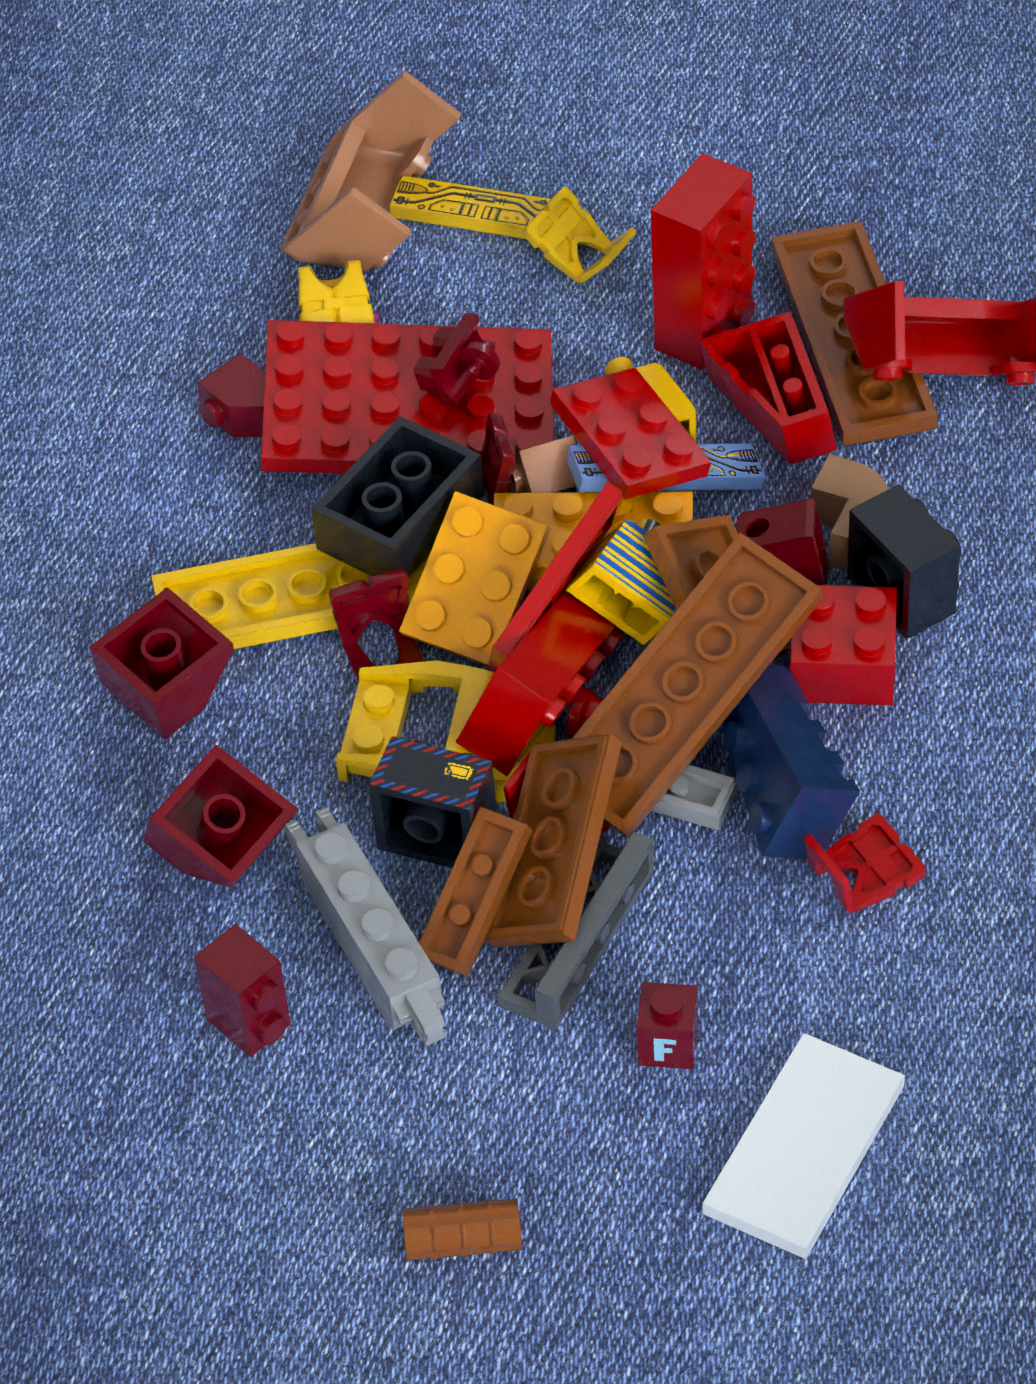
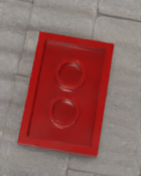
M636 367L553 389L550 405L610 483L623 491L624 500L708 476L711 461Z

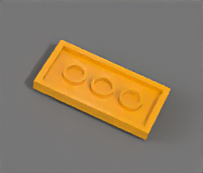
M693 491L651 492L626 500L622 498L616 521L606 536L624 520H631L637 524L642 519H652L661 525L693 520ZM600 492L494 493V506L546 524L551 529L531 580H539Z

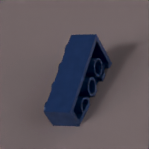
M770 664L723 721L722 728L724 731L725 749L731 754L736 770L737 788L743 793L749 813V827L751 832L756 835L761 855L807 859L803 837L808 833L811 834L825 851L860 790L854 780L842 777L840 772L843 770L844 762L837 751H827L823 744L826 731L819 720H810L807 716L810 704L789 667L786 665Z

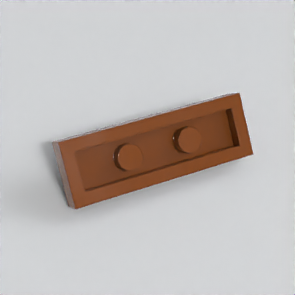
M483 807L479 808L419 941L432 964L466 978L468 977L533 832L527 824Z

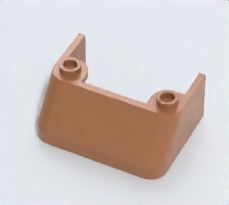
M404 70L347 121L329 141L281 243L280 250L299 262L345 269L347 261L360 260L362 272H366L372 267L376 270L380 269L390 257L393 249L407 239L412 231L390 214L389 205L402 176L411 177L413 175L418 178L424 173L432 160V156L428 153L433 142L459 120L461 113Z

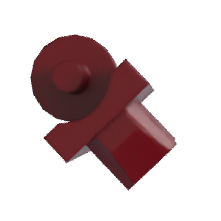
M464 313L456 327L440 326L433 336L432 345L437 358L420 357L414 366V374L421 390L438 391L443 406L456 407L471 382L476 381V379L490 380L500 368V358L494 351V343L489 340H483L478 333L477 325L480 320L477 314Z

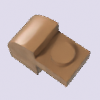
M831 454L828 455L811 487V499L816 501L820 523L833 528L830 534V567L847 571L849 510L888 490L884 479L872 468L862 463Z

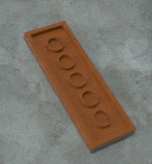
M857 221L771 237V252L843 446L937 429L938 414L922 374L903 373V379L898 381L873 380V372L863 370L843 318L844 298L886 284L862 222Z
M741 532L572 738L611 734L622 741L603 822L626 839H629L825 597L820 587Z

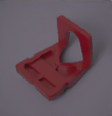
M489 413L485 428L486 434L483 441L481 463L483 488L485 490L488 487L487 503L494 505V493L509 492L512 483L510 474L514 473L516 455L510 438H508L503 418L499 414Z
M396 568L368 577L367 583L361 579L332 588L328 592L330 606L339 630L342 646L358 682L360 668L376 666L357 643L362 632L374 620L386 623L394 630L399 659L394 664L423 662V657L415 640L399 632L409 607V596L406 592L409 590V576L404 568Z

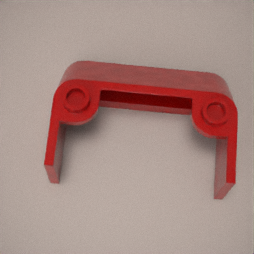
M893 281L843 299V318L864 371L873 372V380L898 381L903 379V373L1006 377V385L1021 386L1035 384L1036 297L1025 301L904 297V281Z

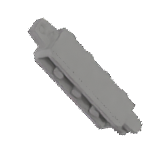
M326 807L315 811V824L319 833L308 838L304 829L296 820L285 824L284 829L287 839L298 857L301 877L308 893L391 1029H396L410 1022L425 1046L446 1038V1032L443 1029L445 1026L444 1019L438 1010L445 1005L441 994L439 974L346 824L341 823L338 825Z

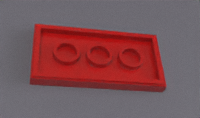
M609 482L605 484L493 645L488 671H496L498 666L566 591L568 584L614 525L623 498V491Z

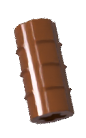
M487 1198L486 1201L462 1203L458 1201L457 1204L433 1206L430 1203L429 1206L402 1209L406 1261L431 1258L436 1261L442 1257L462 1256L465 1258L467 1255L486 1253L494 1255L497 1252L522 1250L517 1198L492 1201Z

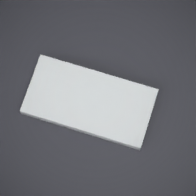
M803 1033L703 1201V1214L807 1259L904 1087L905 1075Z

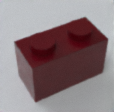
M234 924L196 954L194 960L207 1021L249 1057H252L265 1045H271L279 1040L286 1028L291 1025L280 960L237 924Z

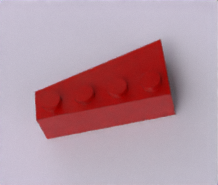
M565 591L498 666L458 736L456 743L472 754L492 761L493 768L508 777L545 727L550 729L554 725L567 704L570 705L574 701L586 681L590 682L605 658H610L624 637V633L619 631L616 625L568 591Z

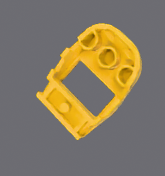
M438 660L360 668L359 683L341 752L337 753L336 757L338 780L348 783L350 773L372 778L391 737L401 738L412 693H424L425 687H452L453 693H458L445 749L458 753H471L457 744L456 740L495 672ZM555 723L550 729L545 727L533 744L556 741ZM532 745L508 777L493 768L496 803L506 802L503 790L504 785L530 752Z

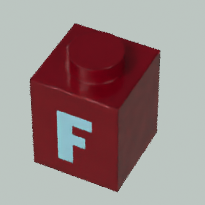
M642 982L637 1020L638 1065L694 1069L698 1030V986Z

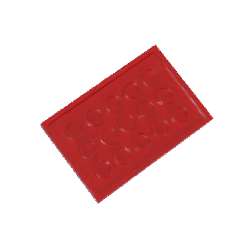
M268 320L261 471L345 474L399 416L479 454L482 453L489 413L499 414L503 418L514 452L554 441L553 408L550 405L553 391L551 329L477 327L478 333L483 340H489L494 343V351L500 358L501 365L496 375L490 380L476 379V381L471 382L457 406L452 407L443 406L438 391L421 390L414 374V366L420 357L437 358L432 345L433 336L440 326Z

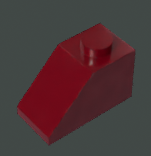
M240 353L197 382L200 398L199 412L203 420L210 427L217 428L219 426L232 437H262L265 371Z

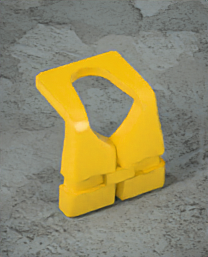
M563 187L523 229V236L534 248L539 247L544 252L542 256L577 283H583L607 267L636 235L637 231L631 227L610 241L588 211H584L578 204L580 201L570 189ZM577 244L590 246L606 255L584 271L578 257Z
M360 260L347 261L343 275L333 280L318 279L311 266L298 267L299 310H302L299 314V321L375 323L372 305L368 304L370 295L363 276Z

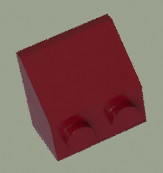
M168 587L89 647L100 683L164 740L204 710L234 651L233 643Z
M215 745L149 818L143 842L183 874L232 888L283 830L285 824L289 823L296 815L298 808L218 745Z

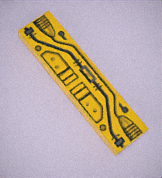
M403 175L389 207L390 214L398 219L526 239L523 236V229L544 209V206L551 199Z

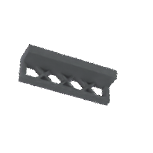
M633 832L623 849L599 840L589 880L590 887L587 888L584 903L588 901L590 903L580 918L575 941L565 942L552 963L548 962L545 950L548 945L554 943L530 945L498 995L499 1007L557 1030L654 872L652 838ZM605 861L613 864L603 882L598 884L594 872L600 862ZM540 981L535 989V1002L518 995L523 985Z

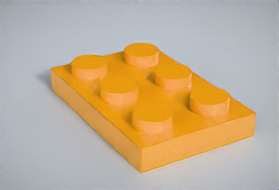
M455 491L399 632L404 636L488 667L493 645L520 608L551 530L550 527Z

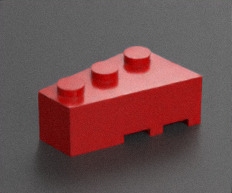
M791 311L699 339L708 378L790 465L837 451L829 411Z

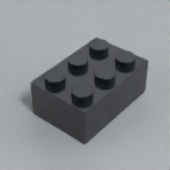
M399 416L311 508L317 550L369 576L396 568H404L408 576H410L429 556L454 492L456 491L478 500L484 496L481 454Z

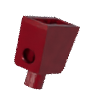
M815 499L746 511L737 516L736 531L738 534L741 532L814 584L828 585L830 562Z

